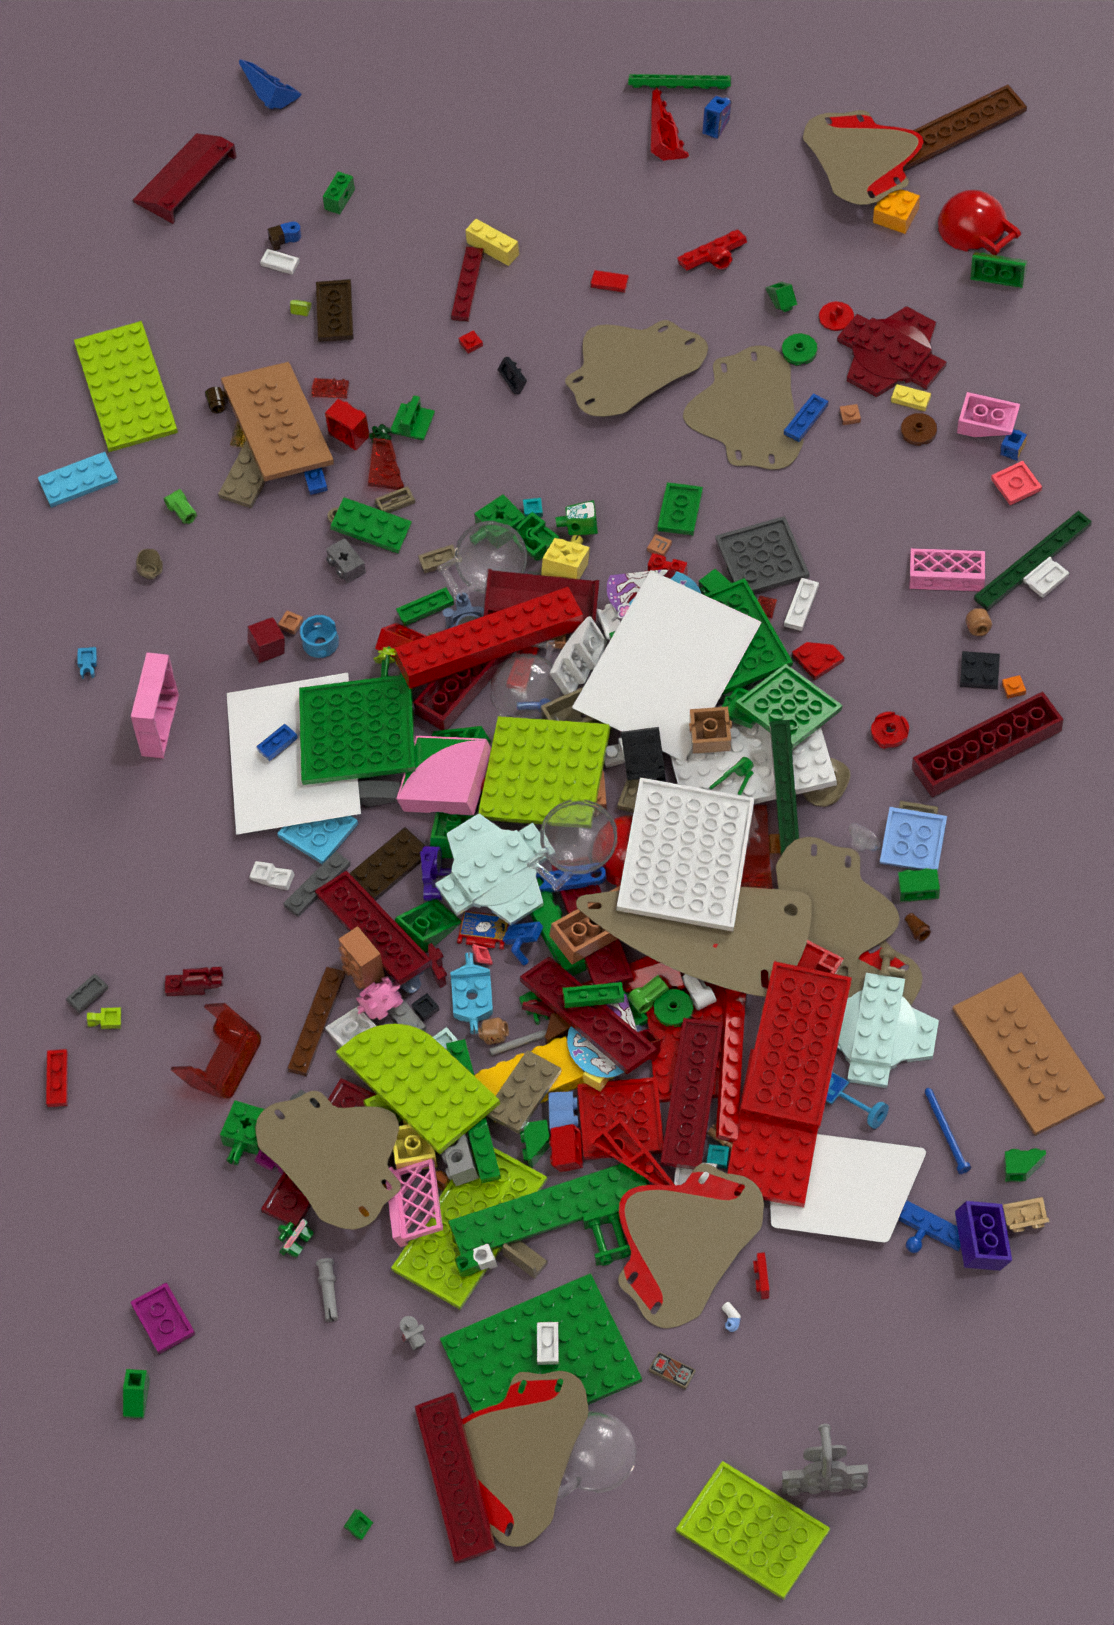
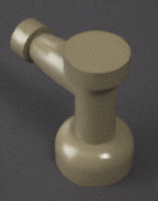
M889 948L880 949L879 956L883 960L878 975L890 976L891 974L904 977L905 969L890 966V961L895 958L896 952Z

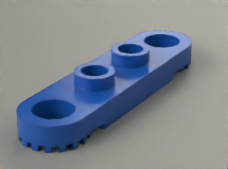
M591 865L537 873L536 879L540 878L544 882L539 886L540 892H555L588 887L589 885H600V883L605 882L606 871L600 865ZM596 871L601 873V876L598 878L591 876Z

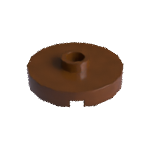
M911 414L901 424L902 437L906 442L915 446H921V444L925 443L929 444L936 437L937 424L927 414Z

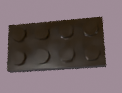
M351 279L316 282L318 342L354 339Z
M404 827L349 874L376 901L421 863L420 851L426 845Z

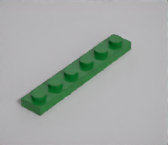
M629 74L628 85H632L635 88L649 85L650 88H658L659 86L676 88V86H683V88L690 89L693 86H700L702 89H709L710 86L718 89H727V87H731V76Z

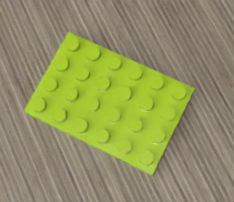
M722 1461L677 1526L676 1532L785 1600L830 1532V1528Z

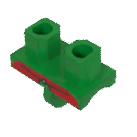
M302 1219L294 1231L291 1230L294 1226L291 1222L287 1226L279 1225L278 1231L281 1234L278 1239L283 1242L286 1237L288 1238L279 1251L282 1255L288 1253L297 1258L303 1249L302 1246L295 1242L297 1237L307 1243L314 1234L306 1226L308 1223L306 1220Z

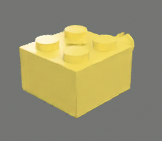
M577 535L572 536L570 542L554 538L543 557L541 575L580 579L588 565L590 547L582 545L583 539L581 536H578L577 539Z
M403 1119V1125L399 1126L397 1139L393 1147L396 1169L433 1159L435 1167H437L434 1148Z

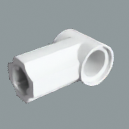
M687 974L682 976V981L689 991L693 1005L697 1010L716 1002L712 989L706 986L703 980Z

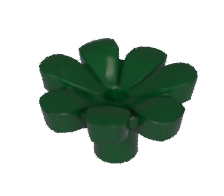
M380 424L379 427L373 426V433L369 434V438L374 446L379 443L381 447H384L386 445L385 440L391 441L392 439L388 435L391 433V429L384 424Z

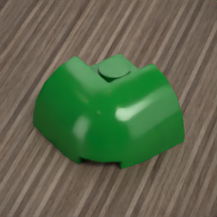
M533 512L516 527L515 539L518 546L536 561L543 559L554 538L559 539L557 534L546 527V522Z

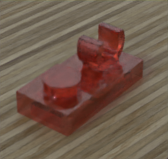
M314 378L311 392L312 397L347 399L350 385L349 380Z

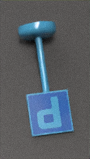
M832 1072L826 1102L832 1105L840 1096L868 1112L867 1124L873 1129L878 1128L885 1120L889 1106L884 1102H878L870 1108L843 1093L849 1081Z

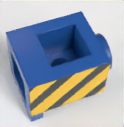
M1013 429L1012 435H1006L1001 444L1000 455L1017 461L1026 444L1027 434Z

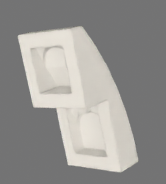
M256 861L249 878L270 887L289 890L295 874L293 870L275 868L272 863Z

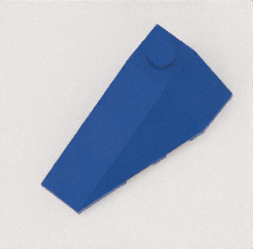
M242 59L239 60V64L257 96L265 103L266 107L282 109L301 96V93L295 88L279 82V78L267 74L266 70L256 64Z

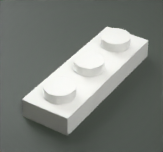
M801 578L784 622L785 627L799 631L803 630L819 588V582Z

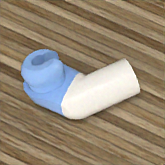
M727 1302L721 1308L728 1316L725 1328L730 1332H734L739 1328L741 1315L730 1302Z

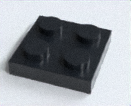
M962 651L960 687L998 690L1000 654Z

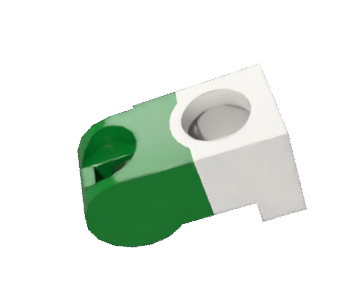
M489 1244L467 1251L455 1259L457 1269L462 1277L470 1276L486 1268L493 1269L498 1267Z

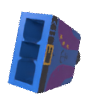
M715 96L704 108L703 134L719 138L730 119L732 102L729 98Z

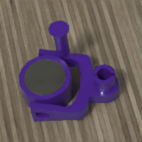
M424 846L423 850L420 851L422 880L424 884L423 898L424 901L442 900V894L437 888H434L436 887L437 876H448L451 874L452 868H441L442 852L440 847Z

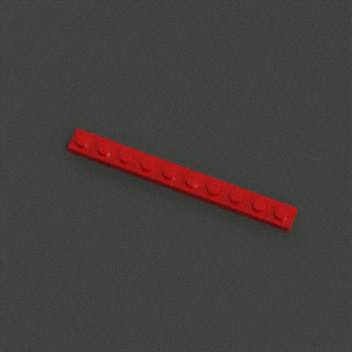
M725 988L716 1139L733 1143L738 1138L746 993Z

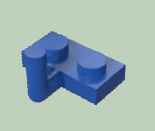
M540 922L509 925L502 939L506 945L513 944L511 952L522 965H526L529 960L521 952L520 947L522 943L537 941L543 928Z

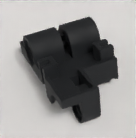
M659 727L622 731L621 737L627 781L646 778L666 782Z

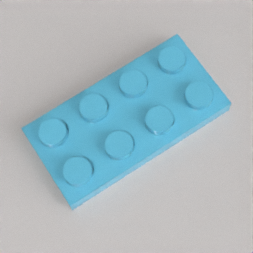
M105 452L38 477L51 508L118 483V478Z

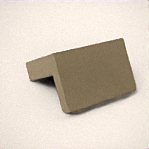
M521 1241L509 1244V1246L504 1243L502 1246L503 1256L534 1279L548 1264L547 1260Z

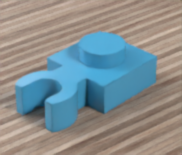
M96 647L78 648V667L81 668L80 675L82 679H84L86 672H90L92 678L95 677L93 667H97Z

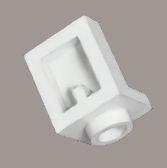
M622 738L618 739L619 744L606 748L604 759L606 768L625 763Z

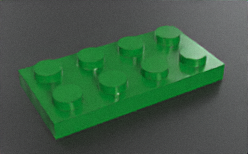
M343 497L330 530L399 554L412 521Z

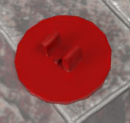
M838 301L827 303L819 312L820 323L832 331L844 330L854 318L853 309L848 304Z

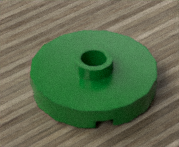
M803 333L790 335L782 344L783 357L787 362L794 365L811 363L817 355V343L811 336Z
M667 990L655 1000L654 1015L664 1026L680 1027L683 1024V1018L691 1019L693 1002L689 995L681 990Z

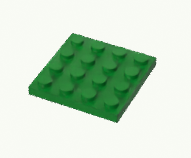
M784 664L735 703L737 709L768 732H770V721L790 720L792 749L842 711L843 705L787 664Z

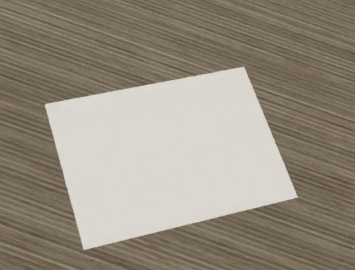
M650 570L572 708L605 724H609L620 731L659 727L662 751L685 761L692 749L689 728L690 709L715 707L762 622Z
M348 673L227 693L236 835L361 814L358 778L303 785L301 782L299 687L348 682ZM283 724H286L297 734L298 739L271 761H268L257 750L256 746Z

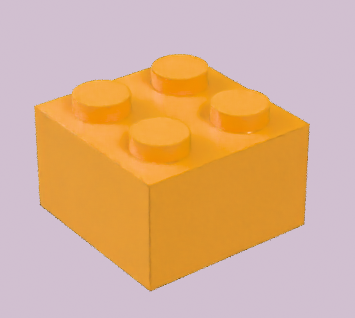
M903 189L889 193L878 201L875 206L873 223L906 234L919 210L920 195Z

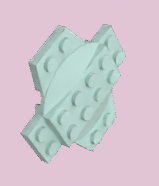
M477 814L447 833L454 862L451 874L435 883V885L456 916L472 906L478 908L483 906L491 909L495 915L512 926L544 905L536 874L538 872V865L554 856V851L533 823L520 831L502 830L481 814Z
M866 973L863 990L848 998L837 1050L842 1051L845 1059L850 1063L847 1081L887 1088L890 1070L896 1068L897 1064L901 1061L914 1062L933 1059L939 1020L911 1007L903 997L905 979Z

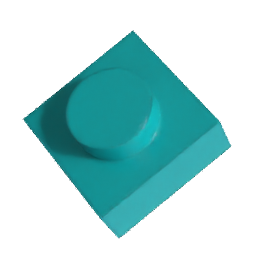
M541 498L523 499L525 517L531 512L535 513L538 517H543Z
M709 1144L707 1163L717 1164L719 1168H727L729 1147Z

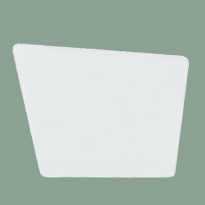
M817 1134L805 1206L799 1207L770 1201L771 1225L781 1229L888 1242L924 1160L926 1151L919 1147Z

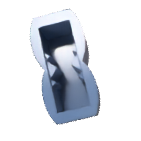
M573 1091L549 1093L550 1135L551 1128L574 1124L578 1128V1116H574V1110L578 1109L577 1097H573Z

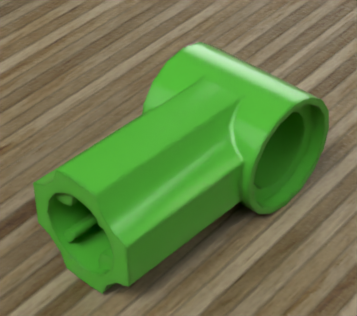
M181 489L164 498L168 509L171 512L174 511L184 524L192 523L197 517V513L190 506Z
M657 975L642 988L638 987L631 991L628 999L638 1013L643 1014L669 988L661 977Z

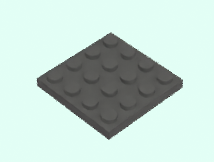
M785 516L715 536L732 582L745 578L754 594L800 581L801 578H809V571Z

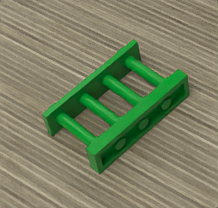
M619 1204L582 1214L585 1230L589 1228L593 1230L599 1253L594 1254L596 1266L609 1265L615 1260L631 1256L630 1246L626 1243L620 1224ZM612 1224L619 1245L618 1248L607 1250L600 1229L601 1225Z

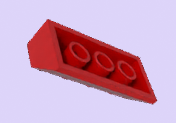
M394 623L381 628L375 649L380 651L383 650V647L388 646L395 649V647L426 637V635L401 624Z

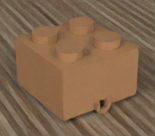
M728 706L690 709L689 728L693 754L731 751L730 729H732V722L729 720Z

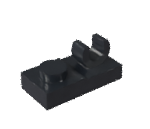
M504 357L497 371L514 394H521L527 380L521 373V368L516 367L517 363L513 362L510 357Z

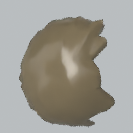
M143 549L138 553L136 570L140 576L152 580L162 573L163 561L155 549Z

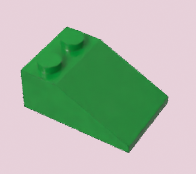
M436 812L430 837V846L441 848L442 859H454L447 833L474 817L475 813L474 815H459Z
M437 899L427 901L397 916L394 920L425 953L428 952V945L430 943L435 947L462 922Z

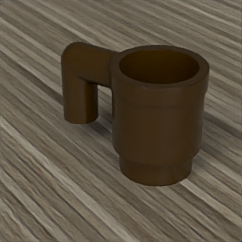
M220 387L208 388L205 391V397L209 409L215 414L223 412L225 409L224 398H228L225 391H222Z

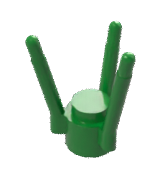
M742 757L722 777L715 781L709 789L712 790L735 772L740 777L746 776L738 792V795H741L749 778L754 774L752 771L754 767L753 762L747 757Z

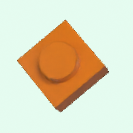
M1020 675L1002 679V686L1007 699L1026 694V689Z

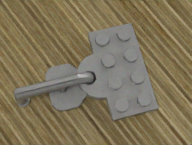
M821 1424L818 1427L822 1446L810 1447L803 1451L804 1459L814 1463L805 1466L803 1470L782 1471V1493L790 1496L799 1495L800 1492L818 1494L825 1490L840 1492L843 1489L850 1488L851 1490L858 1491L868 1485V1464L846 1466L845 1463L836 1461L847 1455V1448L843 1445H831V1426L829 1424Z

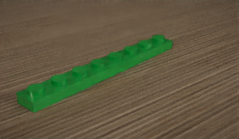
M465 1039L446 1043L447 1051L474 1075ZM484 1117L468 1131L481 1184L501 1179L486 1117Z

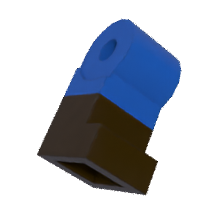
M288 222L267 229L268 239L274 251L281 249L280 245L294 243L301 239V228L297 222Z

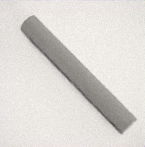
M544 1029L489 1048L490 1054L493 1056L545 1038L546 1030Z

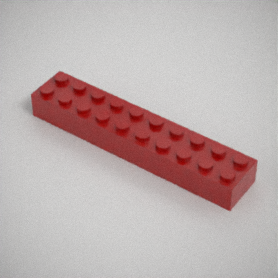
M569 587L395 647V661L409 689L575 631L583 622V613Z

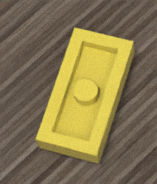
M896 384L891 402L926 411L931 393Z

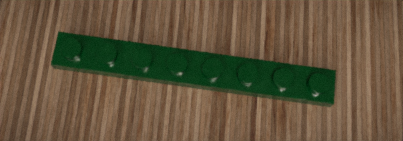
M1078 510L974 595V600L988 611L1021 584L1024 577L1048 557H1054L1088 529L1092 521Z
M790 720L769 722L780 857L793 841L799 839Z

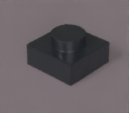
M428 993L412 1003V1008L423 1021L440 1010Z

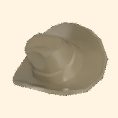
M830 758L837 785L803 793L805 799L814 806L821 807L836 803L846 790L851 776L850 770L844 763Z

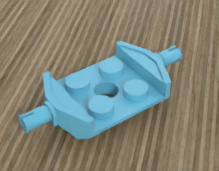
M469 952L470 958L468 953L465 954L466 964L450 972L453 1015L459 1021L469 1022L470 1033L474 1034L475 1028V1034H477L479 1021L488 1019L493 1014L490 969L475 965L473 953ZM470 993H475L478 995L477 998L473 1000L468 999L467 996Z

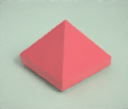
M472 946L473 962L486 965L493 964L486 947Z

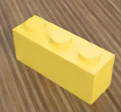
M475 219L466 229L467 244L476 248H483L484 253L509 266L518 257V241L480 220Z

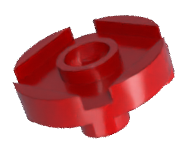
M883 712L877 715L871 725V736L880 748L898 747L906 743L908 739V721L902 715L901 717L895 715V712ZM887 727L895 730L889 733L887 732Z

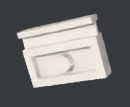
M1048 557L1024 577L1023 582L1027 583L1033 591L1044 598L1069 577V572L1057 562L1052 561L1051 557Z

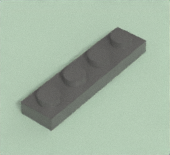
M335 851L283 903L284 907L299 917L318 898L315 890L345 872L351 866L350 861Z

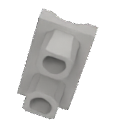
M404 1317L400 1321V1330L403 1332L401 1338L404 1343L408 1341L414 1351L425 1345L426 1341L422 1335L425 1329L422 1324L418 1326L417 1320L414 1317Z

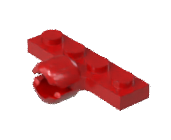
M738 229L731 231L729 234L716 238L714 241L677 257L678 263L686 271L705 262H710L717 269H726L733 260L730 256L732 254L729 251L747 243V238Z

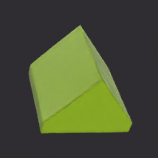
M301 300L290 301L291 314L308 317L312 306L311 302Z

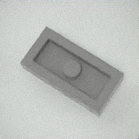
M402 999L401 1005L396 1008L392 1007L387 1011L396 1024L409 1025L426 1031L424 1023L404 999Z

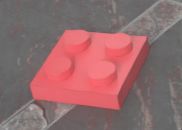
M1024 461L991 475V480L1009 505H1013L1042 491L1041 484Z

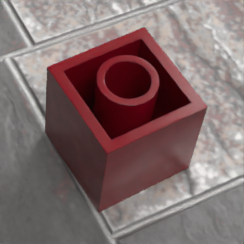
M273 617L248 626V644L259 663L285 654V637Z

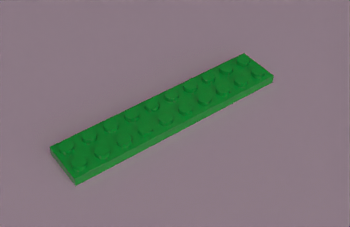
M621 1163L449 1220L448 1224L460 1255L485 1244H489L491 1250L502 1247L504 1243L509 1245L581 1221L582 1214L617 1205L628 1190L638 1186L650 1185L646 1178Z

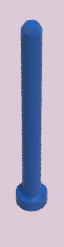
M926 1088V1097L958 1164L956 1167L958 1174L967 1173L971 1170L970 1163L965 1162L933 1090Z

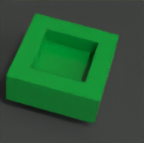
M355 1509L344 1525V1528L357 1539L362 1540L373 1522L360 1510Z

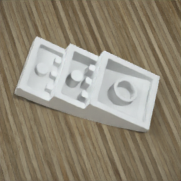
M591 616L587 617L569 638L550 671V675L564 695L575 691L578 684H585L590 670L595 668L606 647L607 641Z
M357 1007L325 1027L339 1048L357 1034L376 1027L364 1012L357 1014L359 1011Z

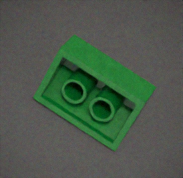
M975 252L972 256L970 280L1023 288L1028 261Z

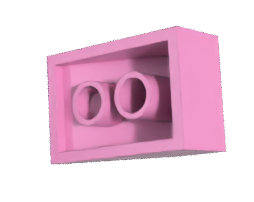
M967 392L958 421L957 433L971 437L1012 435L1020 404Z

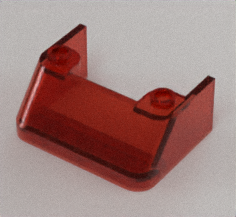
M226 1003L205 1004L204 1008L217 1018L213 1026V1032L221 1041L205 1071L193 1068L192 1066H174L171 1068V1071L192 1088L221 1099H229L235 1094L259 1048L261 1035L259 1031Z

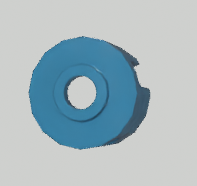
M314 615L302 623L300 627L301 642L304 651L309 656L324 658L336 651L339 638L335 622L330 617ZM318 639H324L326 641L323 643H315Z

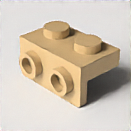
M1043 1197L1002 1204L1006 1228L1012 1229L1013 1233L1024 1231V1227L1031 1225L1033 1229L1045 1227L1044 1223L1049 1222Z

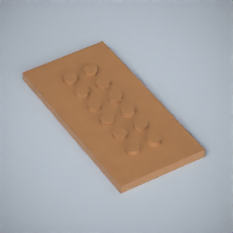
M289 362L221 378V384L264 482L334 465V459Z
M1022 972L953 1006L954 1013L1035 1136L1105 1101L1104 1095Z

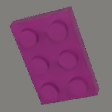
M167 1282L130 1302L158 1354L196 1335Z

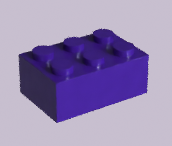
M965 1201L955 1211L964 1268L1001 1271L1012 1261L1003 1205Z

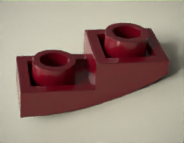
M430 943L428 945V953L433 963L431 971L439 988L447 985V973L443 968L442 962L444 956L439 948H435Z

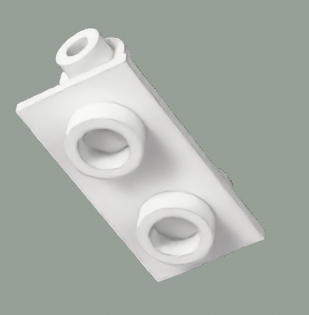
M607 604L604 610L597 609V614L603 627L604 635L610 640L609 633L617 630L620 620L616 619L618 616L612 604Z

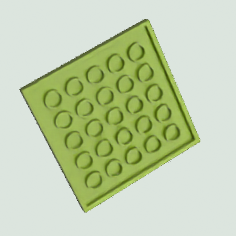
M498 716L478 814H481L490 821L592 828L610 725Z

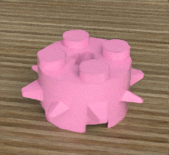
M386 976L381 978L383 982L377 984L373 982L359 993L361 998H356L360 1004L357 1007L359 1010L357 1014L365 1012L372 1020L375 1018L381 1020L386 1017L389 1009L392 1007L396 1008L403 1002L402 996L398 991L400 985H398L397 981L392 983L389 977Z

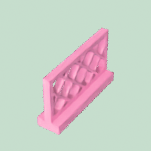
M911 548L909 589L979 592L984 588L985 551ZM914 555H922L925 558L919 561ZM941 556L943 559L938 562L934 557ZM960 557L961 560L956 562L952 558ZM979 557L981 560L975 563L971 558ZM928 561L934 564L930 568L924 565ZM947 561L953 565L948 569L943 566ZM967 562L971 567L965 569L961 565ZM920 567V568L923 569L924 571H914V570H916L917 568ZM939 568V569L942 570L943 572H933V571H934L935 569ZM957 568V569H958L959 571H961L962 573L952 572V571ZM976 569V570H977L978 572H980V573H970V572H972L973 570Z
M425 1160L396 1170L389 1167L401 1184L400 1191L388 1201L392 1236L396 1243L403 1247L408 1245L407 1241L442 1231L443 1225L434 1160ZM429 1167V1172L425 1177L419 1174L423 1168ZM406 1173L412 1174L406 1183L401 1180V1175ZM416 1177L422 1179L417 1188L411 1186ZM386 1180L387 1190H391L392 1186ZM426 1183L432 1185V1188L425 1194L421 1190ZM409 1188L414 1192L407 1200L403 1195ZM418 1194L424 1196L419 1206L413 1203ZM431 1200L434 1202V1205L430 1211L424 1209V1206ZM410 1206L416 1208L411 1217L406 1215V1211ZM422 1211L423 1213H425V1214H427V1215L425 1216V1218L423 1219V1221L420 1223V1222L416 1221L415 1219L417 1218V1216L419 1215V1213ZM431 1217L436 1219L437 1225L432 1227L425 1226ZM412 1223L418 1225L415 1232L408 1234V1229Z

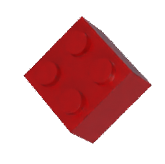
M338 398L325 412L328 434L357 451L369 438L367 415L362 410H357L350 403Z

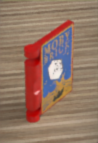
M464 911L457 943L462 944L463 938H466V945L495 948L496 942H500L499 949L504 950L505 943L502 939L509 924L497 915Z

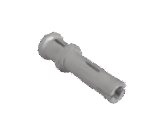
M331 1258L316 1261V1266L319 1268L318 1282L322 1285L326 1322H333L332 1319L334 1321L338 1320L334 1291L336 1277L333 1274L332 1266L334 1265V1260Z

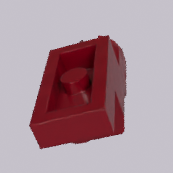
M223 968L183 969V975H165V995H205V989L223 987Z

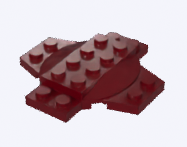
M908 306L886 319L877 320L872 317L868 320L856 314L837 337V341L852 349V354L854 355L847 375V382L875 397L893 388L898 381H904L905 383L913 382L927 390L947 365L946 361L932 354L930 343L936 328V321Z

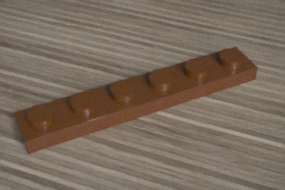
M326 967L290 1060L288 1072L303 1076L308 1075L345 978V971Z

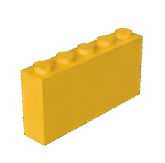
M566 1036L561 1039L556 1038L549 1044L532 1049L531 1052L557 1065L562 1070L541 1103L549 1100V1093L569 1092L576 1089L577 1084H585L583 1081L584 1072L573 1060L568 1049ZM524 1053L516 1055L511 1060L501 1061L492 1068L482 1069L475 1074V1077L496 1096Z

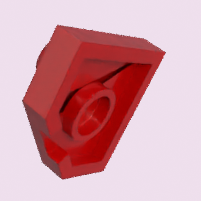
M806 642L792 651V657L814 680H817L845 660V657L831 644Z

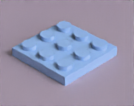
M889 807L880 864L915 870L930 868L937 869L938 872L947 816Z

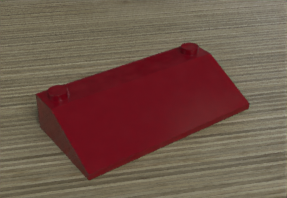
M196 133L136 195L133 202L174 224L173 211L177 205L225 155L233 159L237 158L234 143L221 136Z
M487 569L483 616L569 587L583 613V621L591 616L593 621L596 622L599 580L592 581Z

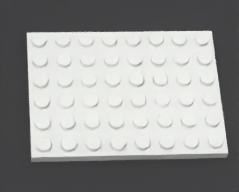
M732 722V729H730L731 751L693 754L691 749L685 761L670 755L677 784L710 790L709 787L742 757H747L754 764L752 769L754 774L749 778L740 796L754 798V804L776 799L770 732L758 723H755L752 729ZM820 727L792 749L796 794L837 785ZM734 772L714 787L712 791L738 795L746 776L740 777Z
M640 778L616 911L733 931L754 798Z

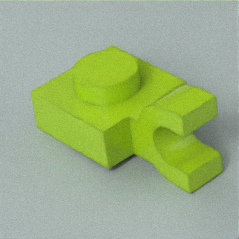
M121 1007L101 1008V1013H87L88 1027L101 1024V1029H121Z

